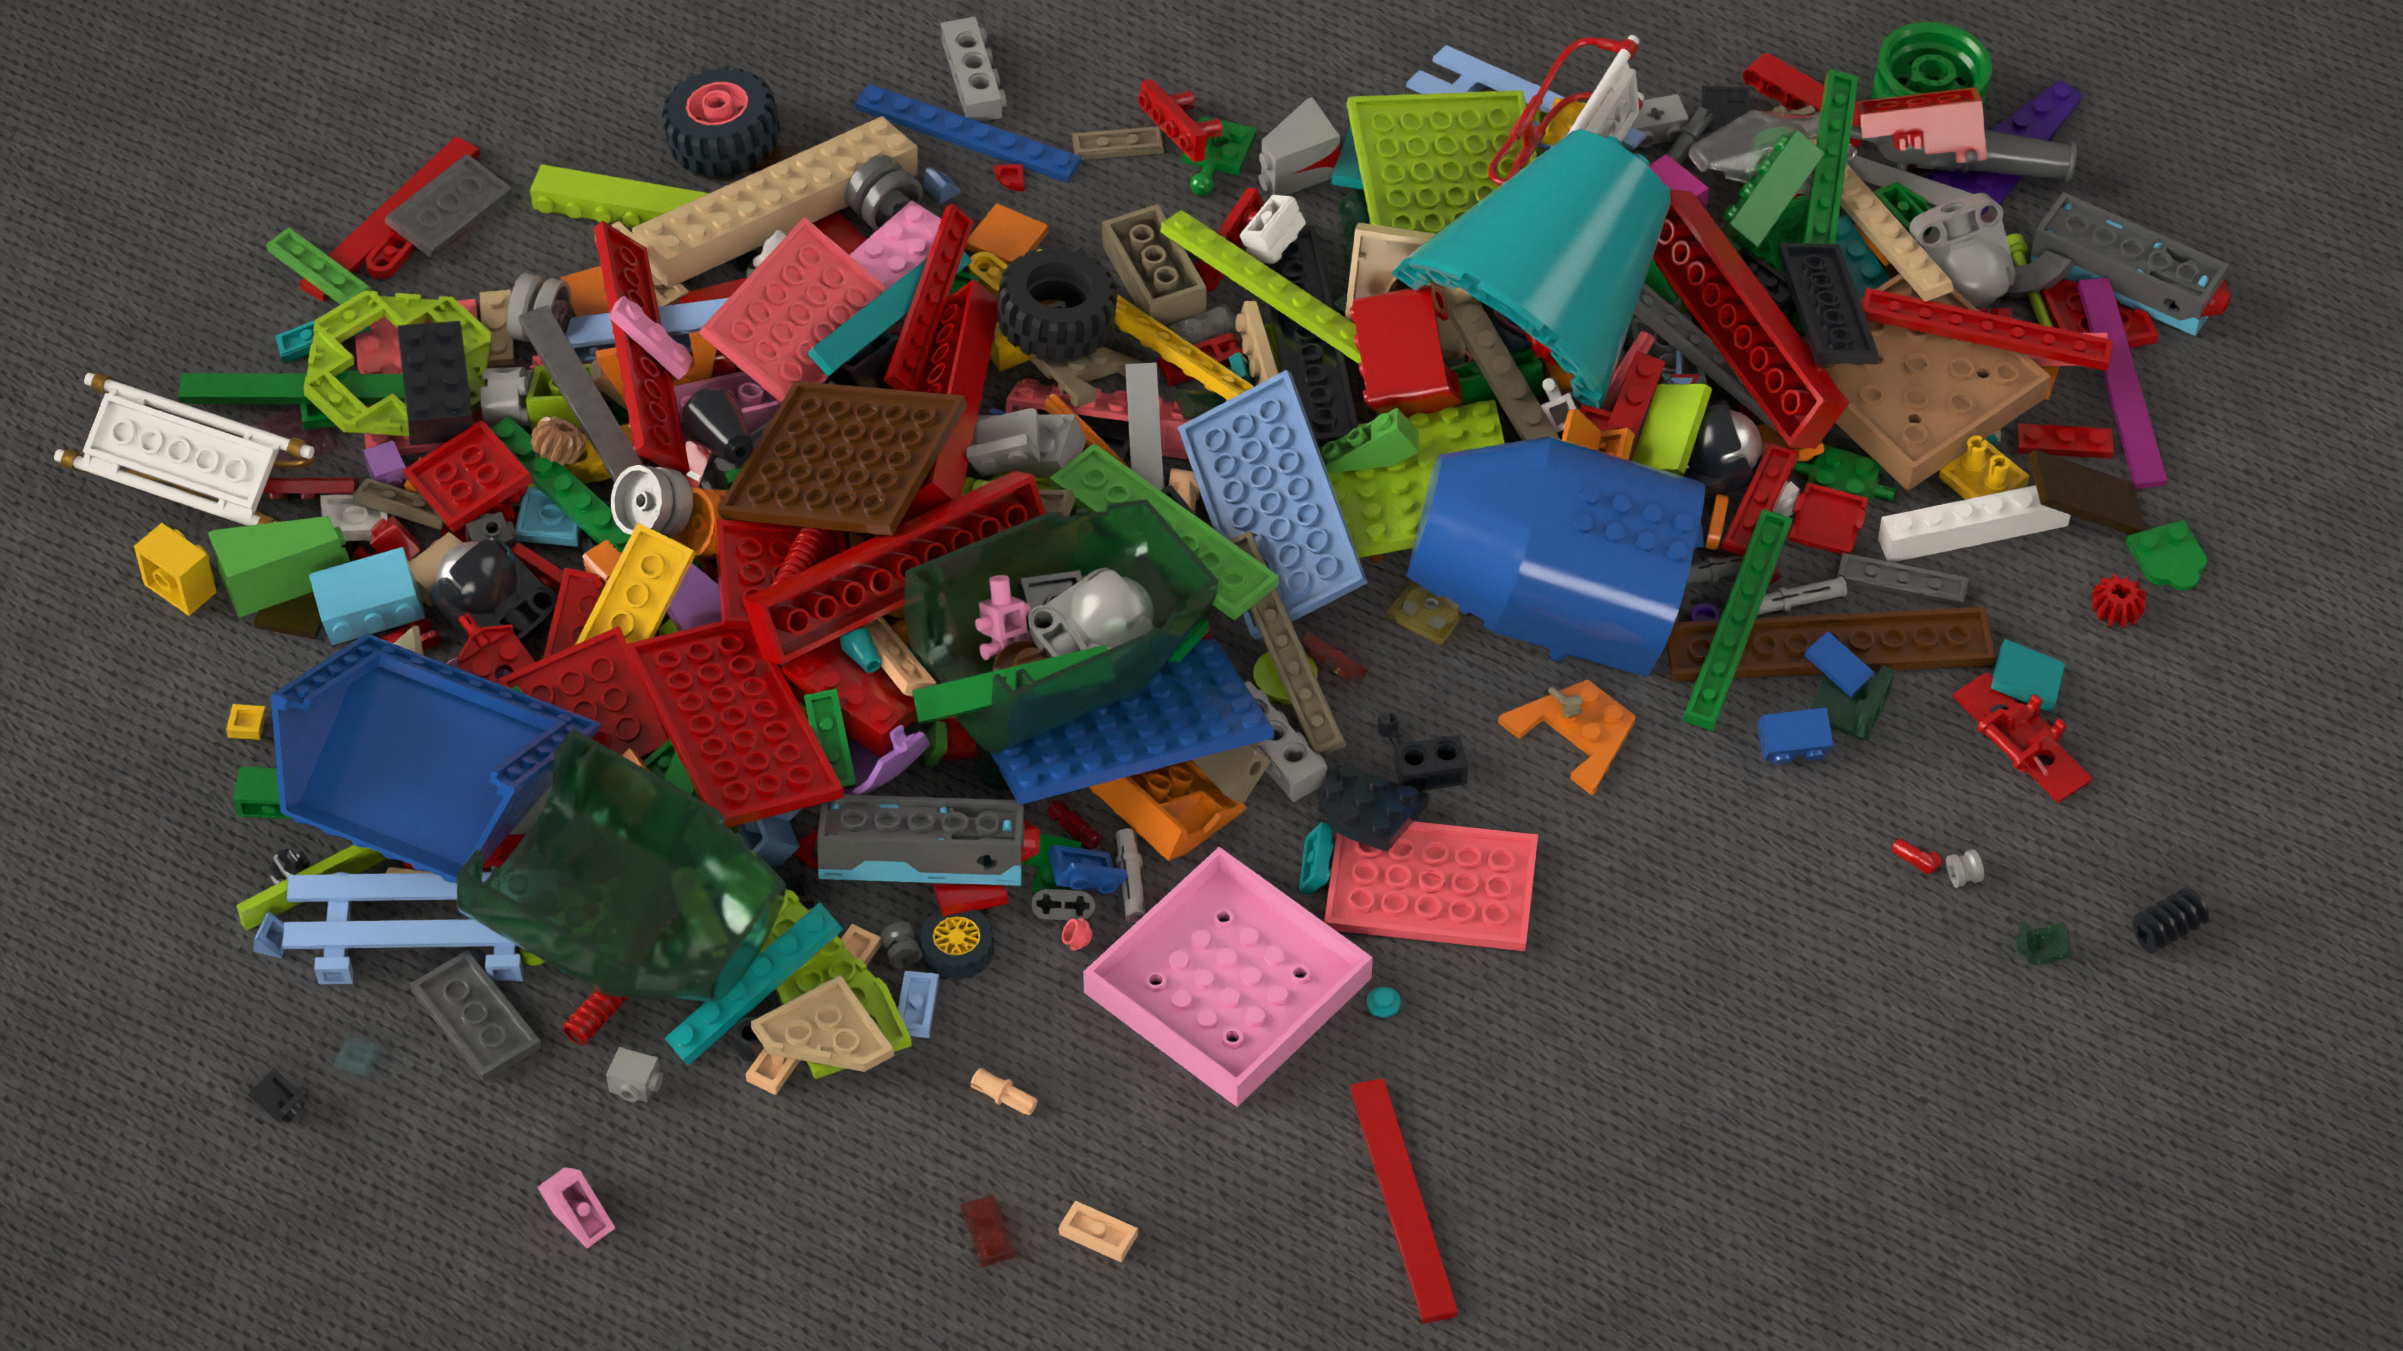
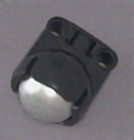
M1716 400L1708 403L1685 474L1677 475L1703 482L1705 484L1704 501L1716 497L1717 493L1725 494L1749 486L1754 476L1753 468L1760 458L1762 449L1761 436L1756 425L1744 414L1732 411L1727 400Z
M494 536L481 542H465L451 548L442 557L438 565L436 584L430 592V598L434 606L467 640L469 634L458 621L459 617L462 615L465 617L467 612H470L473 619L482 628L512 624L513 633L523 643L548 621L557 603L555 592L551 588L544 586L515 556L511 549ZM542 601L547 606V609H539L533 602Z

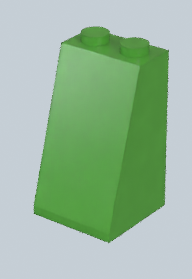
M329 516L218 529L208 532L219 574L239 618L313 592L309 574L350 562L345 547H341L346 544L341 528L339 526L334 528Z

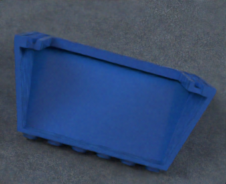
M366 633L272 693L271 706L281 814L291 817L297 823L312 825L322 829L327 835L340 836L352 841L358 847L370 848L381 852L388 859L401 860L411 864L416 870L429 871L442 876L447 882L461 884L479 870L597 734L602 723Z

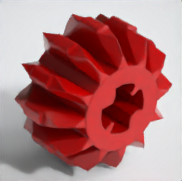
M2116 574L2111 577V580L2103 577L2099 585H2096L2092 592V612H2097L2098 621L2107 618L2109 628L2114 622H2118L2122 629L2127 625V622L2135 625L2139 617H2142V614L2145 612L2146 591L2140 589V581L2130 582L2128 575L2124 579H2119Z

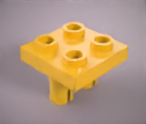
M1978 435L1970 437L1967 441L1966 452L1940 469L1939 479L1965 500L2023 488L2028 484L2030 477L1987 440H1983Z

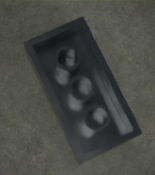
M461 321L399 325V354L410 445L448 442L473 426Z

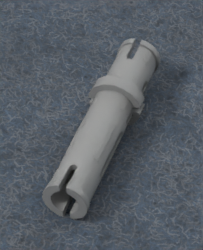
M1840 576L1835 579L1790 589L1785 587L1777 588L1776 592L1765 594L1757 616L1779 610L1782 613L1789 612L1792 607L1840 596L1844 597L1847 595L1846 582Z
M1126 828L1117 831L1115 834L1118 848L1116 867L1127 870L1128 877L1122 882L1125 920L1128 923H1135L1146 914L1140 870L1143 861L1142 856L1138 854L1136 831Z

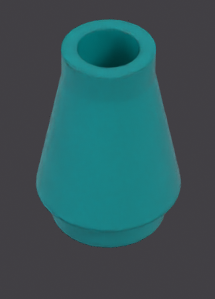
M861 626L840 636L841 649L857 662L866 673H873L881 667L882 661L878 656L868 629Z

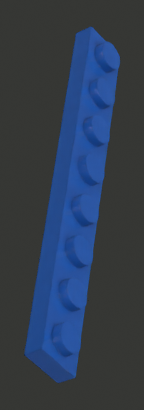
M871 84L866 86L855 102V110L878 118L883 116L887 121L1014 165L1023 164V168L1069 183L1081 165L1080 156Z

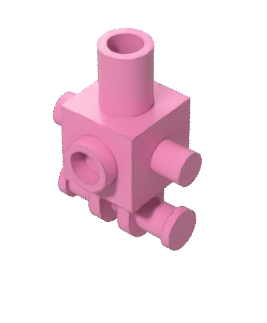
M998 575L989 579L991 599L979 602L981 618L975 620V626L978 631H982L983 634L992 637V643L980 645V654L984 660L998 655L1005 646L1019 641L1033 643L1030 632L1027 630L1026 617L1030 614L1031 607L1025 601L1011 596L1009 577L1005 575Z

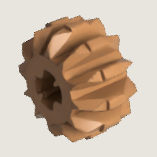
M552 416V418L543 417L538 422L532 432L530 443L533 446L532 449L539 453L541 458H547L551 463L558 462L560 465H565L566 463L570 465L574 464L580 455L583 454L587 439L584 436V431L576 428L575 423H569L566 419L561 420L556 416Z

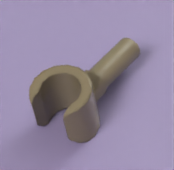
M1555 687L1549 688L1548 692L1559 701L1565 717L1583 714L1580 707L1583 701L1580 695L1567 697Z

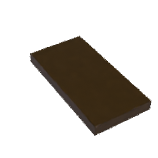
M2036 449L2028 456L2041 505L2129 535L2146 530L2133 482Z
M346 541V544L341 546L345 547L350 561L359 541ZM314 592L261 609L254 620L255 628L314 640L317 639L323 625Z

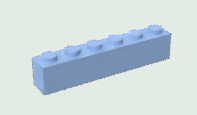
M729 298L660 306L658 308L662 327L675 342L682 344L689 352H692L689 333L700 331ZM609 313L571 318L565 336L582 363H592L597 359L595 351L616 347Z

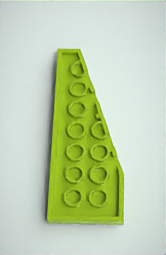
M750 850L723 859L726 865L724 873L731 894L760 955L809 911L799 902V897L792 890L788 891L777 880V875ZM837 935L775 989L781 1005H784L841 975L894 1048V1052L912 1046L909 1032L887 985L879 977L876 979L867 970V965L859 957L856 959L844 947V942ZM807 1061L814 1079L846 1069Z

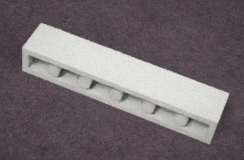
M2036 485L1884 516L1881 518L1878 541L1887 561L1897 562L2065 527L2069 525L2071 515L2041 505Z

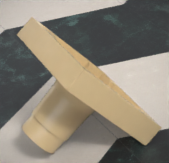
M1358 223L1354 235L1345 318L1354 323L1350 315V307H1352V302L1356 298L1410 289V286L1391 273L1399 262L1436 234ZM1433 278L1428 283V285L1434 284L1444 291L1447 311L1456 305L1474 298L1460 287L1455 290L1438 285L1432 281ZM1437 317L1443 357L1462 359V364H1464L1466 359L1464 351L1467 350L1464 341L1450 318L1442 321Z

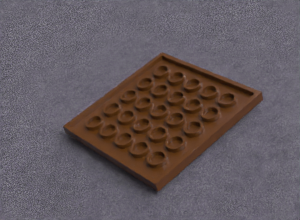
M795 381L717 508L718 513L723 519L893 536L967 407L965 396Z

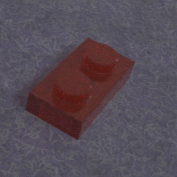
M1307 632L1301 641L1302 644L1310 648L1307 655L1321 664L1329 660L1335 664L1332 671L1349 681L1351 676H1354L1361 681L1366 676L1367 669L1313 634Z
M994 1195L960 1204L961 1213L981 1267L1015 1258V1251Z

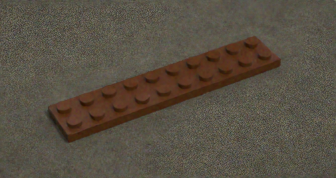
M1985 607L1756 618L1734 679L1824 674L1804 655L1805 651L1827 631L1873 672L1993 666L1995 653ZM1720 620L1674 623L1666 643L1672 682L1696 681L1698 679Z

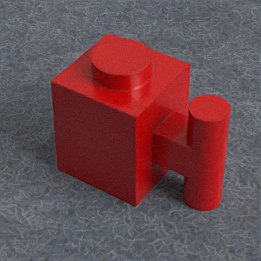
M391 516L387 521L384 518L381 519L370 530L372 533L369 536L370 545L375 551L370 555L362 546L356 550L353 556L359 560L403 547L409 561L420 551V543L394 516Z

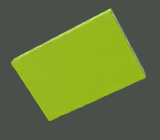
M1657 384L1632 461L1674 474H1685L1712 388L1707 384Z

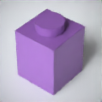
M393 440L363 450L367 470L372 480L398 488L405 487L404 484L407 479L403 470L406 467Z

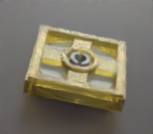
M1414 581L1408 584L1387 610L1388 619L1442 646L1466 615L1458 610L1460 606L1444 595L1439 598Z

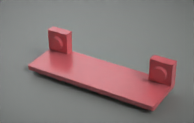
M1023 379L1016 383L1007 397L1006 413L1034 408L1038 413L1039 409L1045 410L1043 407L1044 401L1050 395L1057 394L1078 415L1128 421L1127 392L1116 391L1110 394L1103 393L1101 389L1096 388L1098 390L1096 401L1075 407L1070 402L1071 396L1068 393L1062 394L1058 390V383H1054L1051 386L1040 384V381L1036 379ZM1159 397L1162 456L1189 459L1178 427L1198 417L1201 406L1193 405V402L1189 400L1179 399L1175 400V402L1162 401V398Z

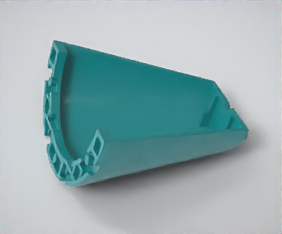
M1578 129L1570 132L1397 264L1391 274L1415 291H1418L1421 286L1427 285L1432 278L1433 282L1455 290L1460 287L1477 300L1497 310L1537 341L1551 349V355L1562 369L1568 374H1574L1571 380L1572 398L1581 404L1602 409L1671 204V190L1648 167L1650 163L1644 156L1638 153L1632 154L1624 148L1623 143L1613 136L1605 138L1601 135Z

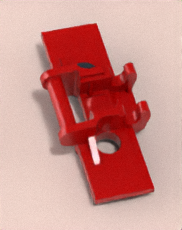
M1988 672L1953 693L1952 697L1979 723L1977 730L1982 735L1985 734L2013 761L2012 766L2016 770H2021L2023 773L2027 772L2057 803H2060L2092 782L2093 778L2057 743L2062 738L2067 724L2059 718L2055 721L2054 726L2051 727L2039 715V709L2043 700L2037 694L2031 696L2026 706L2023 703L2019 704L2011 696L1990 688L1993 677ZM2047 755L2052 759L2053 763L2051 765H2043L2037 756Z

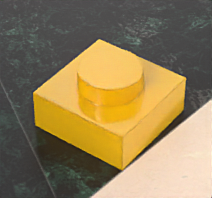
M232 704L226 728L228 738L260 740L267 715L265 706Z

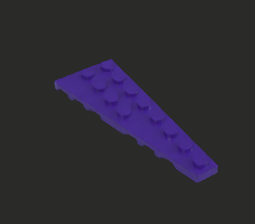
M2058 80L1990 131L2051 141L2057 130L2080 104L2082 94L2062 80ZM1946 169V171L1935 170L1925 178L1972 194L1986 193L2001 205L2023 176L1968 170L1965 173L1961 169H1955V172ZM1989 206L1984 207L1980 215L1987 213Z

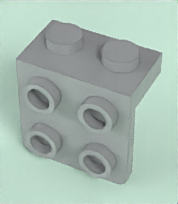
M1034 408L982 419L977 423V445L966 447L967 459L980 477L1040 464L1038 413Z

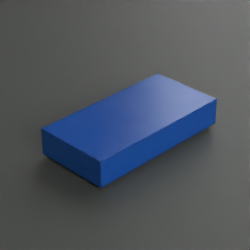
M1829 631L1805 651L1804 656L1851 698L1875 677V672Z

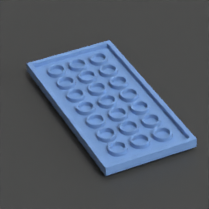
M1288 370L1178 427L1213 529L1228 540L1251 531L1267 568L1279 576V585L1276 589L1291 622L1368 583L1293 376ZM1249 608L1243 615L1250 635L1254 639L1262 638Z

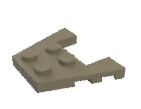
M1103 346L1100 349L1097 348V351L1087 357L1084 354L1081 359L1075 361L1064 359L1063 362H1054V359L1048 358L1044 361L1037 359L1036 355L1033 354L1031 357V361L1048 379L1054 378L1058 382V390L1062 394L1068 393L1071 396L1070 402L1075 407L1096 401L1098 390L1086 382L1114 373H1119L1126 377L1125 364L1145 363ZM1157 367V378L1159 379L1161 369Z

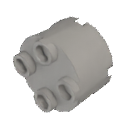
M525 367L487 368L484 370L482 379H488L487 386H481V408L484 422L491 423L488 424L490 429L507 416L514 420L522 429L530 426L526 397L533 377V370H526Z

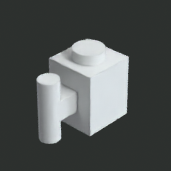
M1548 378L1543 381L1542 386L1546 390L1550 402L1541 405L1556 433L1564 430L1568 411L1571 409L1580 410L1577 401L1572 398L1573 392L1562 395L1558 381L1555 378Z

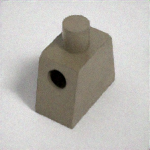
M1261 741L1192 759V761L1226 797L1238 803H1244L1268 767L1270 757L1259 747L1263 742Z

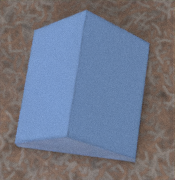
M927 167L923 187L939 204L961 193V189L945 173L932 167Z
M271 912L266 913L255 936L254 952L282 958L285 951L282 947L284 923Z

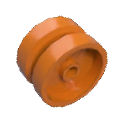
M691 487L693 508L690 520L685 528L676 536L671 537V539L696 551L697 553L694 558L717 559L714 533L716 520H741L723 519L718 513L717 508L728 490Z

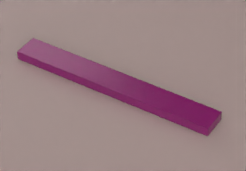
M2110 278L2079 280L2078 290L2090 333H2108V339L2113 340L2107 371L2101 370L2134 487L2135 489L2166 486L2168 480Z

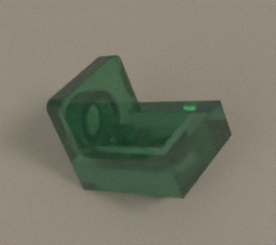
M2026 921L2019 922L2020 935L2015 937L2016 946L2019 954L2025 955L2031 965H2041L2071 957L2069 931L2064 922L2031 930Z

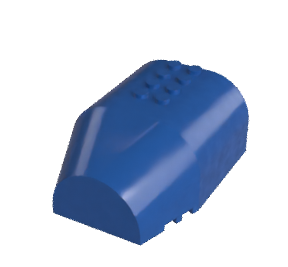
M1550 436L1443 453L1437 458L1432 470L1406 577L1437 597L1441 598L1444 595L1460 606L1459 611L1465 615L1470 612L1484 621L1483 626L1492 632L1633 674L1648 676L1664 650L1681 605L1704 505L1705 484L1694 479Z

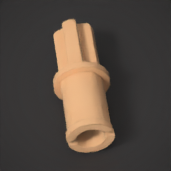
M979 1068L972 1077L971 1087L995 1099L996 1104L1000 1105L1003 1102L1027 1115H1031L1034 1112L1038 1102L1037 1099L1014 1087L1010 1079L1003 1080L983 1068Z

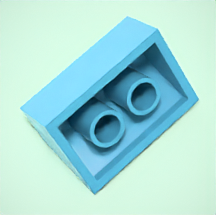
M403 547L309 574L321 621L331 645L362 637L366 633L373 634L425 619L422 594Z

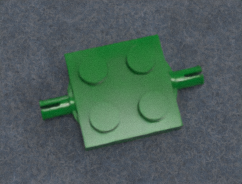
M1825 444L1824 453L1819 454L1812 464L1797 461L1793 472L1808 476V483L1868 498V503L1874 496L1893 502L1897 488L1879 484L1882 466L1873 458Z

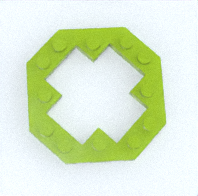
M363 291L315 320L313 341L308 359L307 377H305L304 395L343 432L409 436L406 407L397 396L392 393L367 408L335 378V376L354 365V356L340 343L383 317L389 320L397 329L399 325L422 324L427 320L431 323L461 321L472 413L481 408V386L486 385V379H482L484 370L488 368L492 342L491 332L453 297L439 296L438 300L421 299L420 294L396 293L395 297L378 296V291Z

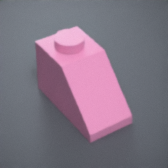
M564 1167L537 1187L552 1213L586 1248H589L615 1229V1226L580 1170Z

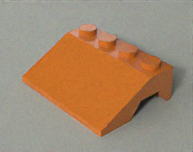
M1192 760L1089 787L1094 794L1098 795L1138 835L1142 836L1168 861L1186 855L1247 809L1243 803H1238L1226 797Z

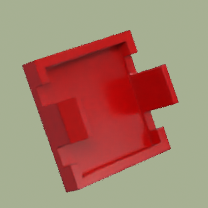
M1807 482L1804 493L1797 495L1792 512L1795 513V522L1789 535V541L1841 555L1842 553L1852 554L1858 532L1862 529L1865 520L1868 498Z

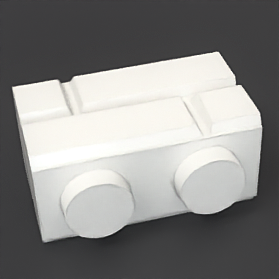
M1272 195L1239 235L1244 246L1247 247L1246 251L1261 263L1273 264L1279 261L1283 251L1290 243L1297 239L1298 232L1306 224L1302 213L1298 211L1299 207L1295 198L1292 196Z

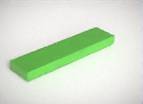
M290 227L266 244L268 252L340 305L363 291H372L369 285Z

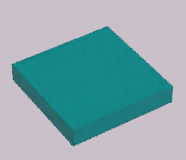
M2005 639L2000 648L1990 688L2026 703H2029L2032 695L2037 694L2043 700L2040 708L2052 712L2056 704L2065 663Z

